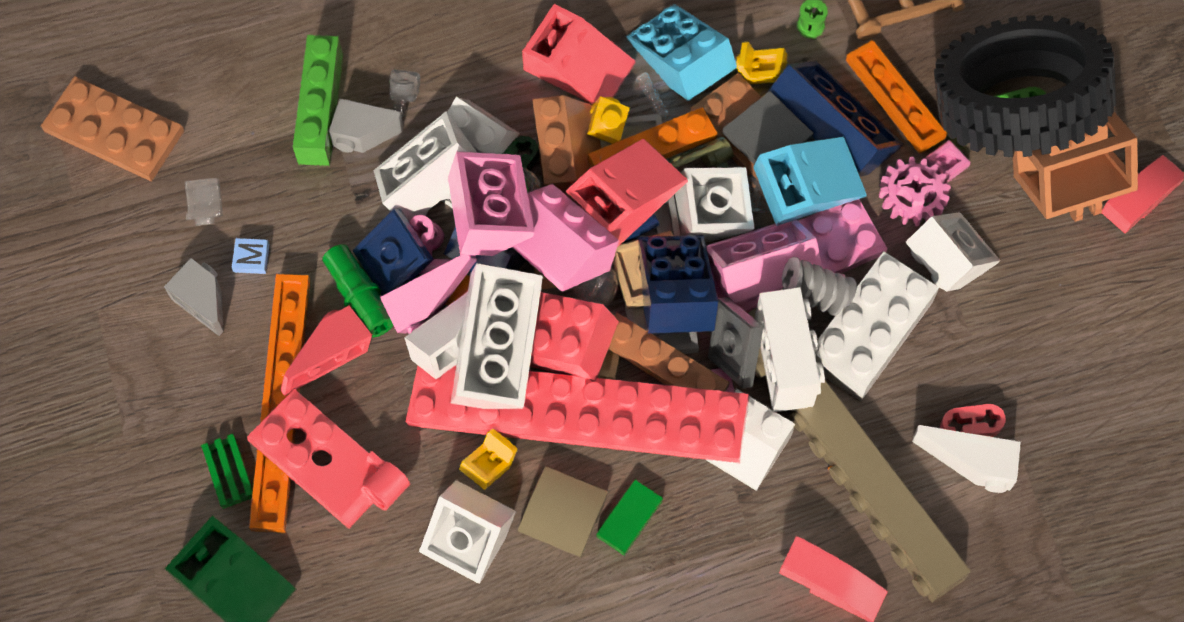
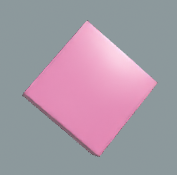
M950 140L925 158L929 168L935 164L938 165L936 171L938 175L943 173L947 175L944 184L967 169L971 163Z

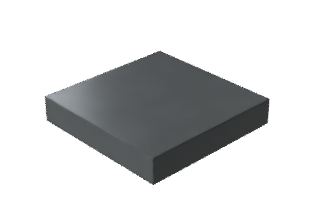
M770 91L723 128V134L754 165L760 154L788 145L809 142L814 134Z
M729 297L718 298L715 331H712L708 358L741 388L753 387L764 326Z

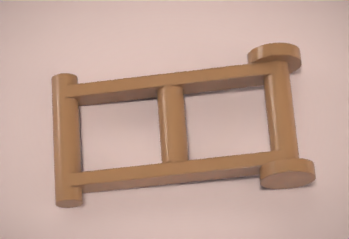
M848 0L860 26L856 30L859 40H867L876 36L883 26L951 7L955 12L965 7L963 0H935L917 6L914 5L912 0H898L902 10L869 18L862 0Z

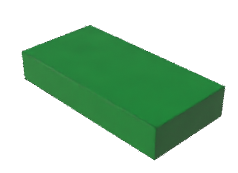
M634 480L597 532L596 537L625 556L663 502V497L637 480Z

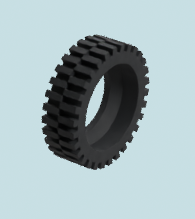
M1027 15L1026 21H1018L1017 17L1008 18L1009 23L1001 24L1000 20L992 21L991 28L987 29L980 25L975 27L974 35L967 31L961 35V41L954 39L949 43V49L944 48L940 53L941 58L936 60L934 79L939 120L943 130H947V134L951 139L957 137V143L963 147L970 143V150L979 152L983 147H986L987 155L995 156L998 150H1002L1004 157H1013L1015 151H1022L1023 157L1032 156V150L1040 149L1041 154L1044 155L1051 153V147L1057 146L1060 151L1069 148L1070 140L1079 144L1085 141V133L1093 136L1098 132V126L1104 127L1108 122V116L1112 117L1114 106H1116L1114 52H1112L1110 42L1107 43V39L1103 34L1097 35V29L1092 26L1085 29V23L1077 21L1070 25L1069 18L1061 17L1058 22H1054L1053 16L1044 15L1043 20H1036V15ZM1025 76L1049 77L1066 84V86L1053 92L1027 98H1001L984 94L998 83Z

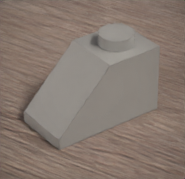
M339 99L329 134L332 145L337 149L349 153L353 151L364 153L402 133L404 125L401 112Z
M190 258L164 288L171 300L220 336L224 329L222 293L216 279L218 274L207 263L203 262L200 265Z

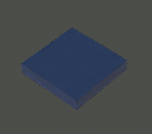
M395 208L352 250L372 282L376 283L381 289V296L412 281L434 260L401 209Z

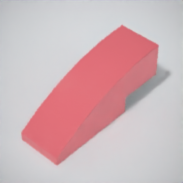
M1162 155L1138 174L1137 191L1108 200L1101 213L1126 234L1139 220L1145 218L1184 181V172Z
M796 536L779 572L810 588V593L868 622H874L888 592L852 566Z

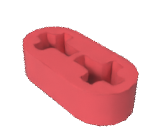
M994 404L954 408L945 413L940 423V429L956 431L955 427L948 426L952 419L955 418L959 424L969 423L963 425L960 432L994 437L1003 429L1006 416L1004 411ZM986 414H989L990 419L997 420L992 428L989 427L987 422H976L982 421Z

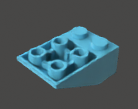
M676 4L666 8L661 14L646 24L639 26L637 30L627 36L628 41L664 82L688 101L737 68L729 38Z
M844 137L793 144L759 155L753 167L776 226L867 196Z

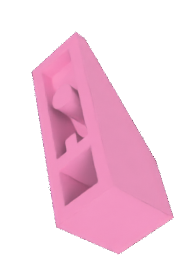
M460 255L380 297L397 333L410 334L413 330L438 314L477 261L476 256Z

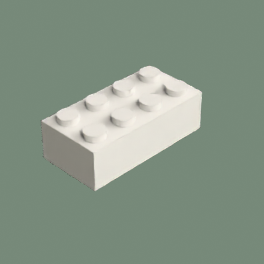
M883 251L857 286V291L851 304L843 308L833 318L817 340L818 349L814 351L816 363H822L824 377L859 401H862L931 306L939 287Z

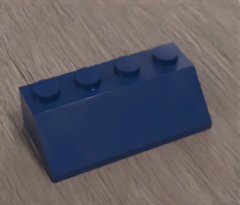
M817 61L788 64L769 89L774 96L814 133L813 138L816 141L844 137L860 177L869 175L904 144Z

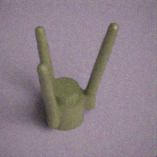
M719 136L698 148L668 159V162L677 168L701 157L703 163L709 168L712 166L715 168H729L727 161L733 158V150L724 137Z

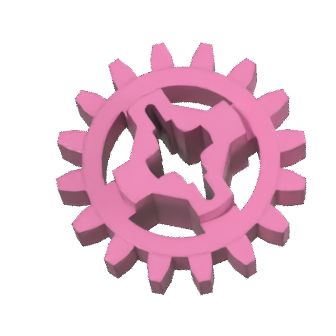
M910 157L906 165L902 160H897L895 168L889 166L885 174L886 176H882L880 182L882 188L879 192V198L885 199L882 208H892L893 211L890 217L894 219L898 215L902 216V224L904 225L909 219H913L915 226H919L922 218L928 221L934 215H942L944 207L947 206L950 198L947 196L950 185L943 184L947 175L945 173L939 175L936 173L937 164L930 168L927 167V159L925 158L922 159L920 164H916L914 157ZM934 199V201L931 204L924 207V203H930L931 200Z

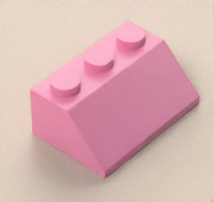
M456 151L448 175L460 255L494 256L533 237L535 230L520 155Z
M553 184L528 193L535 233L533 237L512 246L513 249L561 291H565L610 271L619 243L615 236Z
M798 220L778 226L776 224L769 225L706 246L710 267L721 294L724 297H729L736 304L747 303L752 297L758 296L760 293L782 290V273L786 263L792 257H797L800 261H808L812 265L815 264L822 267L816 237Z

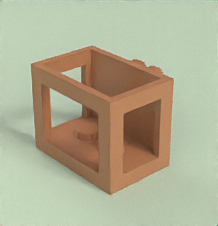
M1114 112L1112 117L1108 116V122L1104 127L1098 126L1096 134L1090 136L1085 133V141L1079 144L1070 140L1069 148L1060 151L1057 146L1051 147V153L1044 155L1041 154L1040 149L1032 150V156L1023 157L1022 151H1015L1013 156L1014 178L1046 219L1070 212L1071 218L1076 222L1083 219V208L1087 206L1091 214L1095 216L1102 212V201L1138 190L1137 137ZM1108 128L1115 136L1108 138ZM1125 147V164L1113 152L1114 150Z

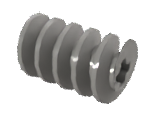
M792 257L788 260L782 273L783 290L801 288L802 298L809 300L811 308L817 305L819 311L825 312L828 310L829 314L834 316L851 304L857 291V284L854 278L834 273L830 269H823L819 265H812L808 261H800L797 257Z

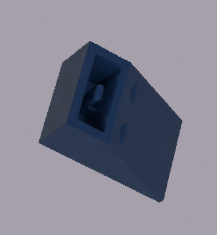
M704 236L638 237L643 305L648 333L715 331L718 298Z

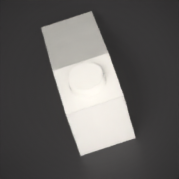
M918 425L912 442L975 485L985 486V489L990 492L1002 493L1006 490L1010 491L1016 483L1021 442Z

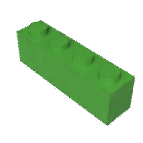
M307 35L293 141V150L298 164L330 166L332 141L329 129L337 108L343 62V52L339 36Z

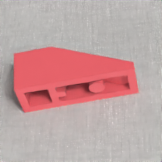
M350 305L339 311L332 310L323 317L284 374L281 388L284 396L291 393L294 389L297 390L368 352L372 334Z

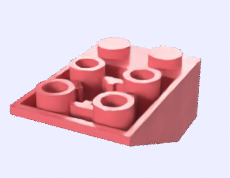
M556 4L552 6L522 51L524 71L592 105L600 96L613 98L635 64L633 58L582 17Z
M642 139L590 168L566 190V193L573 202L619 240V246L684 186L688 179L647 141Z

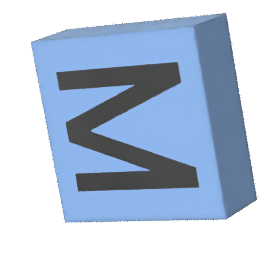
M236 238L232 262L233 272L266 274L270 245L268 240Z

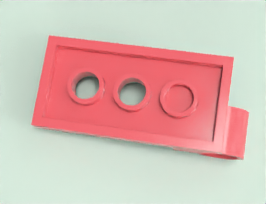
M296 389L248 435L247 440L348 529L357 522L372 504H375L382 510H387L410 486L408 478L396 466L389 462H384L373 451L368 453ZM292 429H300L305 433L306 439L300 444H293L287 439L286 435ZM317 451H325L331 456L332 461L326 466H318L313 462L312 455Z

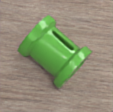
M806 0L802 3L797 30L803 37L814 39L823 33L825 28L824 21L828 14L826 5L820 0ZM816 7V12L812 13L813 8ZM809 25H812L811 31L808 30Z

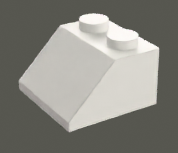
M746 167L684 168L681 174L688 179V182L675 193L681 236L703 235L705 242H713L754 230Z
M960 212L932 216L906 241V244L912 250L911 254L914 259L920 264L925 265L932 274L933 282L946 292L962 288L1001 261Z
M738 389L735 391L736 393H743ZM749 396L740 463L716 460L707 461L757 491L790 440L795 423Z
M456 480L439 497L419 552L480 583L506 539L516 511Z

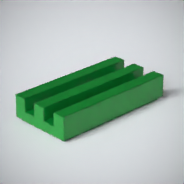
M234 434L227 435V438L223 440L221 438L214 440L215 443L209 445L208 443L202 444L201 447L221 508L225 509L252 499L253 489ZM229 446L231 447L245 493L242 494L238 492L224 449ZM215 451L218 452L232 495L228 499L226 498L212 455Z

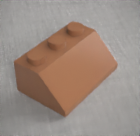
M565 95L532 99L543 187L553 184L569 197L566 190L592 168L588 161V154L601 149L600 139L587 134L593 115L590 113L592 105Z

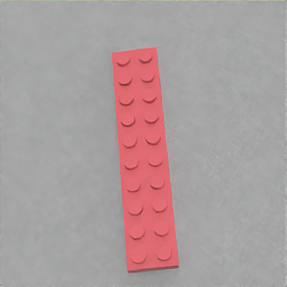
M456 365L437 379L417 366L406 417V423L412 427L487 435L490 430L494 429L503 437L740 463L749 394L596 378L593 381L580 376L529 371L523 409H481L451 403Z

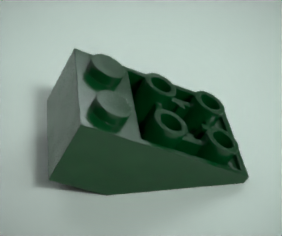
M213 515L164 568L177 583L224 622H269L297 590L240 537Z

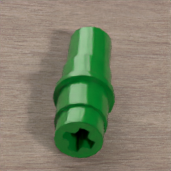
M340 244L332 247L324 254L322 261L344 298V306L350 305L370 331L372 338L384 335L393 327V323L380 298L381 289L376 283H372L347 245Z

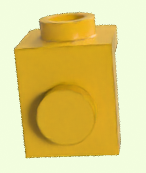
M742 42L741 52L736 58L737 69L749 84L776 82L786 68L788 54L784 48L754 51L749 42Z
M600 96L591 106L590 113L593 115L587 134L611 144L620 141L630 107L622 105L615 98Z
M492 429L487 433L484 443L462 461L459 470L483 490H486L510 469L517 448L506 437Z

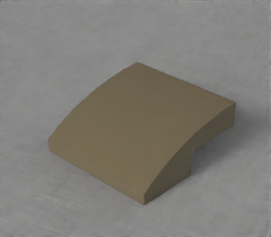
M545 466L517 531L582 557L594 525L598 522L609 491Z

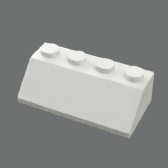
M476 263L470 276L451 397L452 404L481 409L524 408L543 279L542 275Z

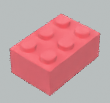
M540 292L530 367L558 374L580 376L595 381L619 321L603 304Z

